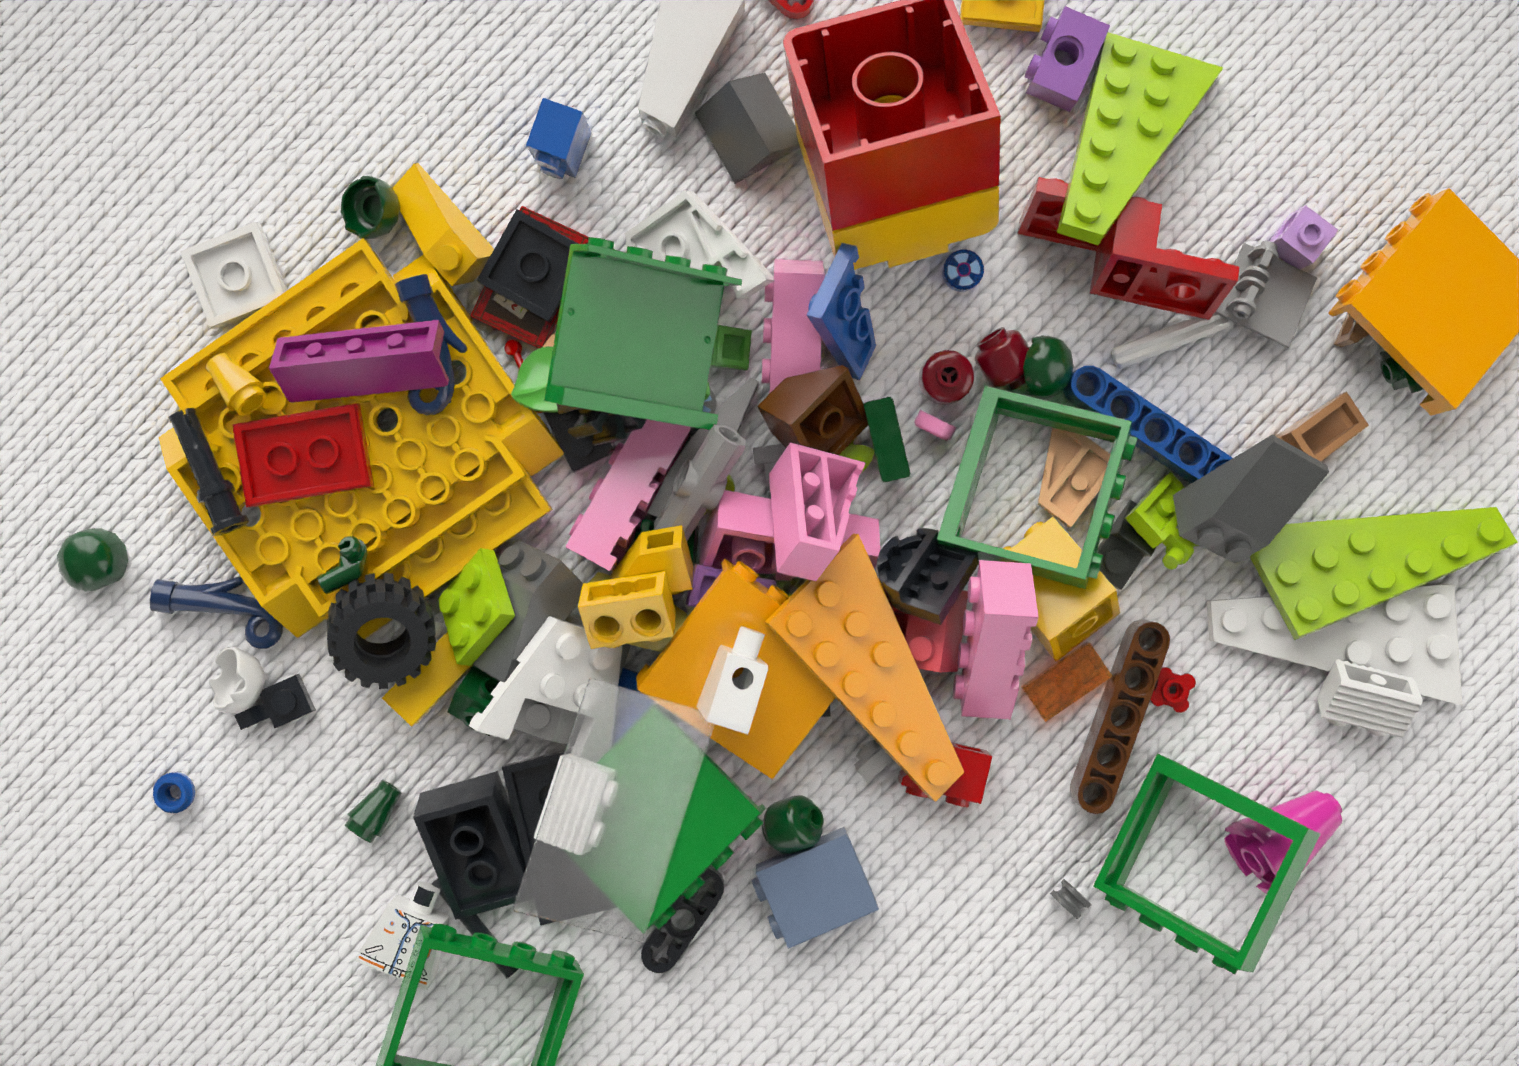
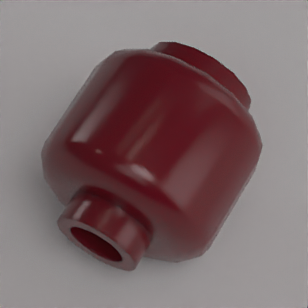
M1001 327L977 343L976 346L979 350L975 355V363L992 387L1002 388L1009 386L1011 390H1015L1026 383L1023 365L1030 346L1019 331H1006L1004 327Z
M943 350L934 353L924 362L919 371L918 382L921 392L928 400L940 405H950L960 401L969 394L974 384V371L972 364L964 355L953 350ZM944 369H948V370H950L951 372H950V373H947V372H945V371H943V370H944ZM954 375L955 381L951 383V376Z

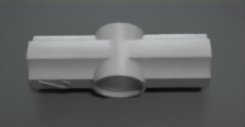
M724 424L713 425L692 460L687 459L680 467L672 486V494L654 522V530L682 525L687 541L707 509L713 510L717 506L725 491L727 476L746 447V439L741 437L735 429Z

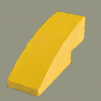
M448 632L436 642L435 651H431L432 660L428 666L421 665V674L415 679L410 675L406 676V684L397 686L395 683L382 697L411 727L419 723L473 666L456 663L453 649L449 642Z

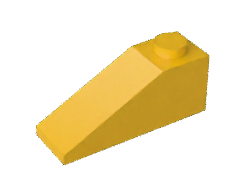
M414 163L393 187L398 196L400 212L424 256L451 286L473 282L482 272L494 248L421 165Z

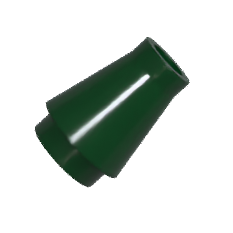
M382 779L379 785L348 813L350 818L345 826L358 837L372 843L376 836H382L402 792L391 783Z

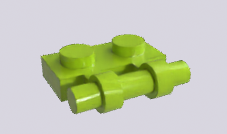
M1170 471L1154 485L1125 519L1153 549L1161 543L1166 546V555L1163 557L1162 562L1166 568L1173 570L1178 565L1185 564L1194 553L1193 547L1199 545L1179 536L1173 495L1185 488V486Z

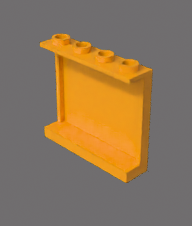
M1450 188L1433 196L1426 193L1413 203L1409 208V212L1412 215L1406 222L1403 221L1396 225L1385 236V240L1388 243L1382 250H1377L1360 266L1363 270L1361 275L1357 279L1349 281L1336 294L1338 302L1328 312L1331 317L1347 312L1428 393L1419 405L1430 416L1457 409L1519 333V259Z
M724 558L721 562L723 571L674 634V637L671 638L651 666L645 664L636 676L637 690L773 780L835 697L765 623L790 596L773 584L768 589L756 581L758 574L743 562L738 561L734 565ZM740 626L765 634L757 657L761 658L768 665V672L748 735L707 722L696 707L719 646L724 645L733 648ZM744 668L735 670L732 678L739 677Z

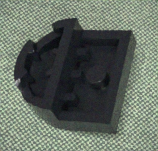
M919 528L916 530V535L899 540L898 536L893 537L883 546L877 558L879 580L888 601L899 611L941 625L979 565L978 553L938 544L937 537L939 533L935 529Z

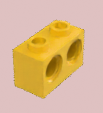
M665 571L584 583L582 585L578 610L590 649L602 647L616 648L628 643L642 641L657 642L664 638L674 637L677 612Z

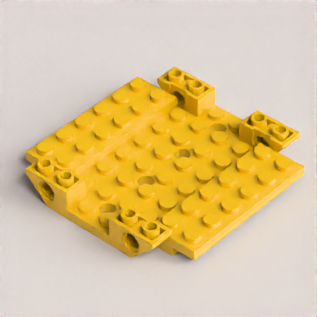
M364 238L160 378L184 414H186L185 410L187 408H195L198 420L224 480L228 479L234 484L235 491L233 495L240 512H242L246 503L232 424L354 403L360 404L374 487L258 506L261 517L256 525H245L230 533L213 536L261 607L297 638H300L315 626L328 619L329 607L331 603H336V594L341 589L349 591L348 584L330 594H326L318 582L319 575L338 566L340 558L338 544L344 537L354 536L362 540L367 547L368 555L363 574L358 579L360 583L366 581L365 575L375 573V579H383L384 573L393 574L394 581L398 582L402 576L409 579L411 589L418 585L423 590L425 599L454 579L480 548L496 550L553 510L530 476L533 477L564 455L559 443L539 414L514 401L511 392L515 384L473 325L472 321L474 320L454 291L424 254L392 277L369 242ZM416 275H428L434 293L432 296L438 310L456 336L467 346V351L460 353L447 343L452 362H462L466 367L467 373L461 383L454 385L451 402L443 411L435 415L418 413L409 402V390L294 403L287 400L269 369L278 338L413 323L405 303L400 301L395 283ZM220 353H226L232 361L261 381L264 385L263 391L267 395L262 406L245 416H240L236 411H230L212 376L206 370V365L211 358ZM434 388L423 389L420 394L422 401L425 403L434 401L438 390ZM391 408L398 416V423L393 430L383 432L378 427L377 417L382 410ZM171 428L158 437L166 469L210 531L213 527L204 504L198 503L196 498L197 491L200 488L175 430ZM372 619L363 624L357 633L363 639H367L394 619Z

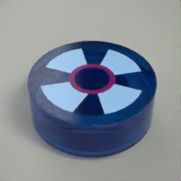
M960 249L951 253L942 267L944 282L949 288L958 292H966L975 288L984 274V265L981 258L975 252L967 249Z

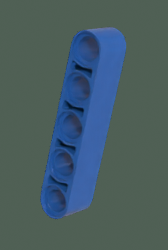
M1083 366L1073 371L1071 380L1063 390L1068 401L1079 409L1115 417L1111 412L1112 400L1114 398L1123 400L1127 406V414L1123 419L1132 421L1131 436L1137 437L1136 447L1191 484L1215 470L1218 466L1233 459L1098 367ZM1079 376H1086L1092 380L1094 390L1090 396H1084L1078 391L1076 382ZM1148 421L1156 422L1161 430V435L1156 442L1150 441L1146 437L1145 426ZM1184 443L1188 444L1194 451V459L1189 465L1183 463L1179 457V449Z

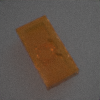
M1086 642L1028 681L1021 688L1041 718L1046 722L1110 679L1112 674L1091 643Z

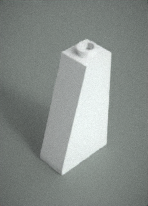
M745 0L660 1L638 105L640 118L644 120L643 126L661 137L668 133L677 138L745 12Z

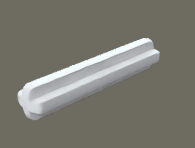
M1215 313L1210 320L1192 317L1115 347L1111 350V356L1115 366L1123 369L1226 329L1230 326V321Z

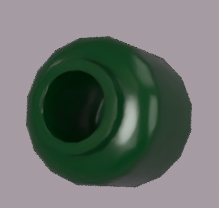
M804 795L792 796L774 802L767 808L764 814V823L762 824L763 836L769 845L782 854L794 853L813 847L819 842L823 832V814L814 802Z

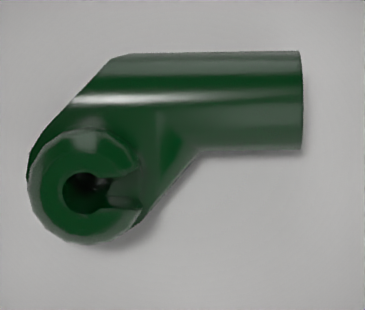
M347 536L339 542L340 558L338 566L318 576V582L326 594H330L348 585V583L355 579L358 580L362 576L368 555L367 547L362 540L354 536Z

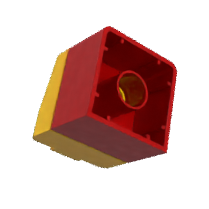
M898 0L795 28L785 35L783 46L797 138L834 258L841 243L857 246L859 259L856 263H853L854 270L887 261L888 267L891 268L949 252L948 244L984 235L997 226L999 222L1001 115L953 0Z

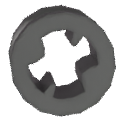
M1063 879L1061 881L1062 888L1059 891L1053 890L1050 894L1076 919H1079L1081 917L1080 910L1083 907L1089 908L1092 904L1067 880Z

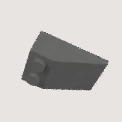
M1272 434L1173 495L1179 536L1233 563L1246 560L1252 554L1271 543L1329 473L1328 465Z
M518 539L512 546L503 551L498 561L515 617L472 664L499 682L507 681L519 665L516 659L549 616L565 621L578 605L583 585L579 578L560 559Z

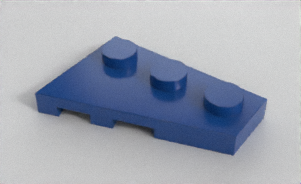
M841 243L818 292L812 296L806 315L837 364L847 367L852 378L860 380L876 348V341L870 311L861 305L860 294L865 289L863 276L855 274L853 263H856L859 259L857 246Z

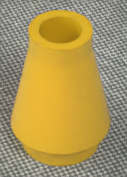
M220 353L209 360L206 370L212 376L230 411H236L240 416H245L262 406L267 395L263 391L264 385L261 381L232 361L226 353Z

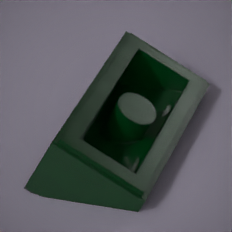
M890 396L865 402V414L882 482L886 483L910 477V468L893 398Z

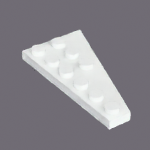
M1454 584L1422 585L1297 640L1293 639L1271 596L1206 600L1209 641L1330 671L1335 660L1340 659L1343 662L1348 661L1351 664L1356 663L1359 666L1364 665L1367 668L1372 667L1375 670L1380 669L1383 672L1388 671L1391 674L1396 673L1399 676L1412 677L1415 679L1421 695L1463 706Z

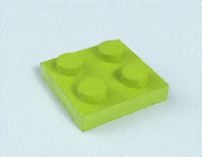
M480 548L438 598L439 607L449 635V642L452 646L456 663L460 665L471 666L515 617L494 550Z

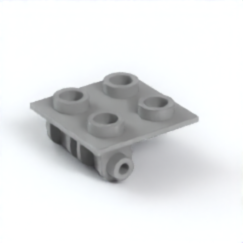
M1262 241L1261 245L1256 247L1243 243L1234 264L1240 266L1238 282L1221 303L1215 314L1289 348L1317 277L1278 259L1277 245L1271 241Z

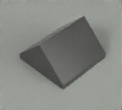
M766 73L729 81L695 112L698 121L734 184L739 183L800 148L796 126Z

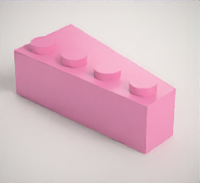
M727 490L724 491L719 503L709 516L700 541L699 565L723 569L721 562L725 558L734 565L741 561L757 574H776V580L792 581V578L796 577L777 572L771 499ZM850 514L842 544L853 533L859 534L875 569L880 552L879 519Z
M979 560L977 577L969 578L968 602L973 603L972 611L965 610L963 635L968 637L967 643L959 644L958 668L963 669L962 675L955 674L953 698L960 699L961 716L1011 720L1019 691V676H1023L1025 669V650H1030L1032 643L1031 626L1036 627L1038 621L1032 568L1029 563Z

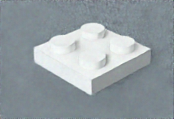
M253 222L180 251L210 328L218 329L251 316L287 291L262 225L258 222Z

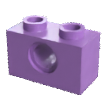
M1067 6L1063 8L1058 19L1050 16L1040 39L1047 43L1041 56L1033 55L1024 76L1031 80L1026 94L1070 112L1078 102L1110 25ZM1054 52H1067L1071 56L1073 64L1068 66L1060 64L1056 60Z

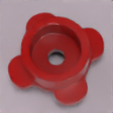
M1162 667L1150 699L1151 703L1155 706H1162L1163 704L1170 706L1178 713L1185 712L1189 708V701L1187 699L1190 690L1196 685L1195 678L1191 674L1179 675L1173 673L1168 667ZM1171 686L1176 688V692L1173 694L1169 692Z

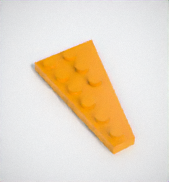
M853 533L841 545L839 552L817 581L807 579L765 623L929 799L936 802L964 773V770L859 534Z

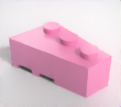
M774 259L773 278L775 281L765 287V302H773L772 318H764L763 343H771V359H762V383L770 384L769 393L787 377L820 370L822 339L806 314L812 296L818 292L825 278L823 261Z
M789 443L769 473L777 572L817 581L840 550L850 516L848 513L849 508L856 496L858 489L856 484L859 475L863 471L865 462Z

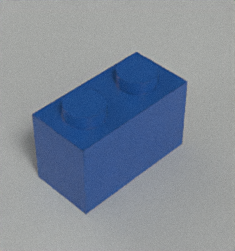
M543 98L526 147L533 156L534 162L541 166L540 171L557 179H563L564 174L576 178L592 132L582 111Z

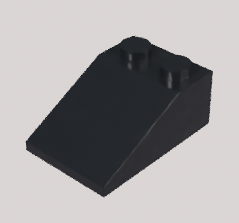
M498 771L420 793L413 819L455 920L533 899L511 804Z

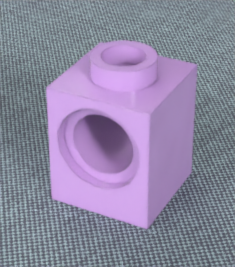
M1305 205L1289 214L1270 241L1277 245L1276 251L1280 259L1298 269H1302L1315 262L1338 232V229Z

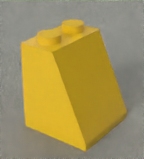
M1054 517L1045 523L1040 521L1032 525L1025 532L1024 539L1012 548L1011 546L1002 548L1077 568L1082 549ZM1099 571L1097 579L1089 577L1086 589L1033 575L1038 621L1036 627L1031 626V630L1055 662L1120 614L1117 590L1101 571Z

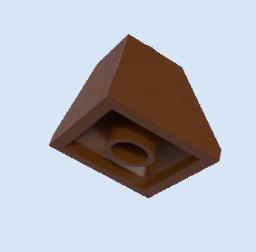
M843 365L787 377L757 406L770 432L785 448L791 442L840 455L868 426L864 403L849 369Z

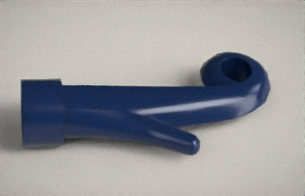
M421 274L403 279L395 283V287L400 301L405 303L413 323L439 320L444 330L439 359L449 378L448 385L445 387H435L434 389L438 390L436 399L430 403L422 401L420 394L423 389L409 390L408 392L409 402L414 410L423 415H435L446 408L451 402L454 393V373L447 343L460 353H465L467 346L456 336L438 310L432 296L434 293L428 275Z
M241 577L200 585H185L175 581L157 579L152 586L150 594L151 611L173 614L174 611H191L251 616L245 627V637L252 647L258 649H267L274 646L280 640L283 633V625L262 608L257 599L228 592L244 583ZM266 621L269 624L267 635L263 637L257 636L256 629L258 625Z

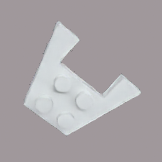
M684 190L624 233L626 247L632 246L652 250V259L665 262V256L670 255L690 259V268L702 270L703 264L727 268V276L742 279L741 286H732L737 299H747L775 281L773 275L692 191Z
M549 616L516 659L519 665L506 682L500 681L491 693L494 697L482 714L479 712L475 714L469 726L478 732L509 740L525 698L585 715L571 754L597 763L612 745L622 646L590 649L583 627Z

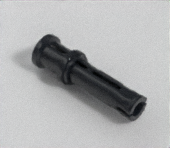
M187 408L185 410L186 414L182 410L170 415L168 419L172 423L200 488L197 491L196 498L198 503L204 504L213 527L210 531L212 535L220 536L247 525L249 519L247 515L241 514L233 495L235 491L234 484L228 479L224 480L198 420L195 408Z

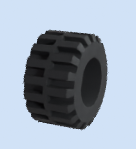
M375 573L365 575L366 581L360 583L357 579L348 583V592L341 589L336 594V603H331L327 619L329 656H333V665L338 671L345 669L346 679L353 682L356 678H359L362 687L370 688L372 683H379V689H388V683L396 682L397 686L406 684V676L410 675L415 679L421 674V665L428 666L432 660L431 651H435L436 629L432 607L429 599H424V592L418 585L411 589L409 579L402 576L397 582L394 581L393 574L384 573L383 579H375ZM376 618L394 619L405 627L404 632L398 638L387 643L369 642L357 633L363 624Z

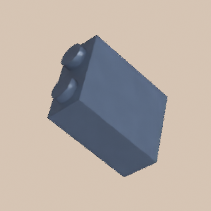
M845 826L821 836L819 842L813 847L789 854L781 853L756 864L757 877L751 879L760 902L767 900L773 912L772 915L768 916V921L775 938L780 939L783 937L788 949L879 910L875 896Z

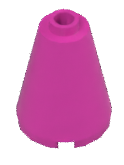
M1317 790L1270 808L1320 833L1304 869L1342 824V808L1339 802L1331 794H1324ZM1246 817L1225 828V831L1230 833L1224 838L1225 844L1239 869L1246 877L1253 872L1262 881L1256 887L1267 894L1293 840Z

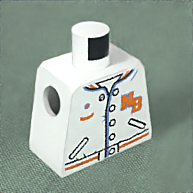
M420 881L417 882L411 899L396 895L380 916L358 952L355 961L403 980L420 925L433 927V924L448 925L449 915L434 909L440 889L430 883ZM429 950L418 987L428 990L438 973L442 951Z

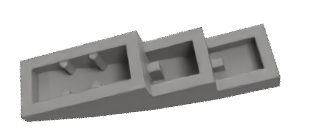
M750 378L716 409L714 414H719L717 425H727L738 433L759 386V381ZM700 428L690 439L667 473L647 513L656 517L660 514L672 494V486L680 467L687 459L692 460L710 430Z

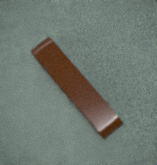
M1141 619L1132 622L1127 627L1071 780V797L1081 808L1089 813H1104L1114 802L1170 646V635L1167 629L1157 622ZM1151 628L1155 634V642L1150 648L1143 650L1139 644V635L1143 630ZM1137 666L1141 671V680L1135 687L1128 688L1125 683V674L1130 668ZM1125 705L1128 712L1127 719L1121 725H1113L1111 713L1117 706ZM1112 744L1114 748L1112 759L1107 763H1099L1097 760L1098 750L1103 745ZM1091 783H1099L1101 790L1098 798L1090 802L1084 801L1083 791L1086 786Z

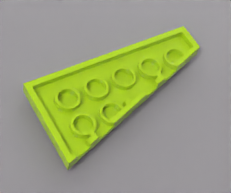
M1107 32L1097 61L1057 233L1099 245L1151 169L1154 168L1189 116L1202 101L1209 88L1217 80L1224 67Z
M1489 507L1290 523L1281 529L1268 546L1252 554L1250 559L1293 639L1297 640L1511 548L1518 542L1498 508Z

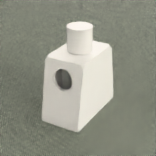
M740 626L733 648L724 645L719 646L696 706L707 722L748 735L768 672V665L761 658L757 657L765 634ZM744 668L739 677L732 678L735 670Z

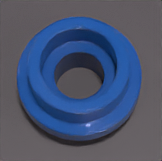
M171 772L161 776L153 788L154 802L161 810L167 813H179L186 810L195 798V786L192 780L180 772ZM172 785L180 788L181 796L179 799L171 795L170 788Z

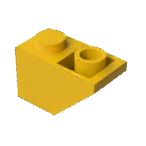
M679 525L641 532L611 573L610 579L665 571L672 595L692 590L693 563L683 526Z

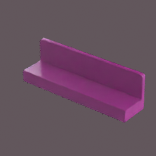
M439 320L281 337L277 339L269 366L271 373L287 400L292 403L445 387L449 382L446 371L439 359L444 330Z

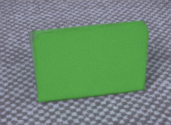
M718 325L710 368L747 371L749 369L752 330Z

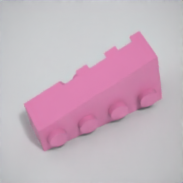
M647 419L642 429L631 432L625 444L619 442L608 462L612 467L605 479L600 478L595 484L589 496L591 503L584 515L580 514L569 533L571 538L565 547L608 571L614 570L630 547L636 530L640 528L642 520L648 514L647 512L667 473L678 459L694 427Z

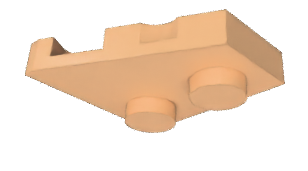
M1052 427L1038 505L1071 528L1100 491L1110 453L1085 435Z

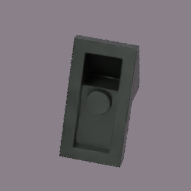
M1129 500L1114 522L1109 539H1103L1097 549V553L1103 554L1100 571L1119 590L1123 589L1143 557H1151L1156 547L1153 549L1125 519L1137 505L1132 500Z

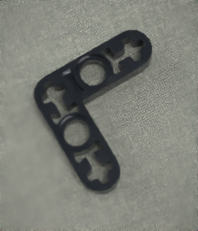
M712 865L700 876L704 881L709 877L714 879L713 888L716 892L713 894L707 891L699 903L700 906L706 908L701 911L693 901L684 899L683 895L672 905L675 911L679 909L689 910L695 918L694 924L689 929L680 930L673 925L670 919L662 927L672 937L682 940L678 944L673 938L668 945L666 954L670 958L661 957L658 961L652 959L653 950L650 947L653 945L659 948L667 936V933L661 932L662 928L658 930L654 927L646 938L641 951V959L649 971L654 973L669 971L679 960L722 898L724 879L722 874ZM698 891L691 897L692 900L695 898Z

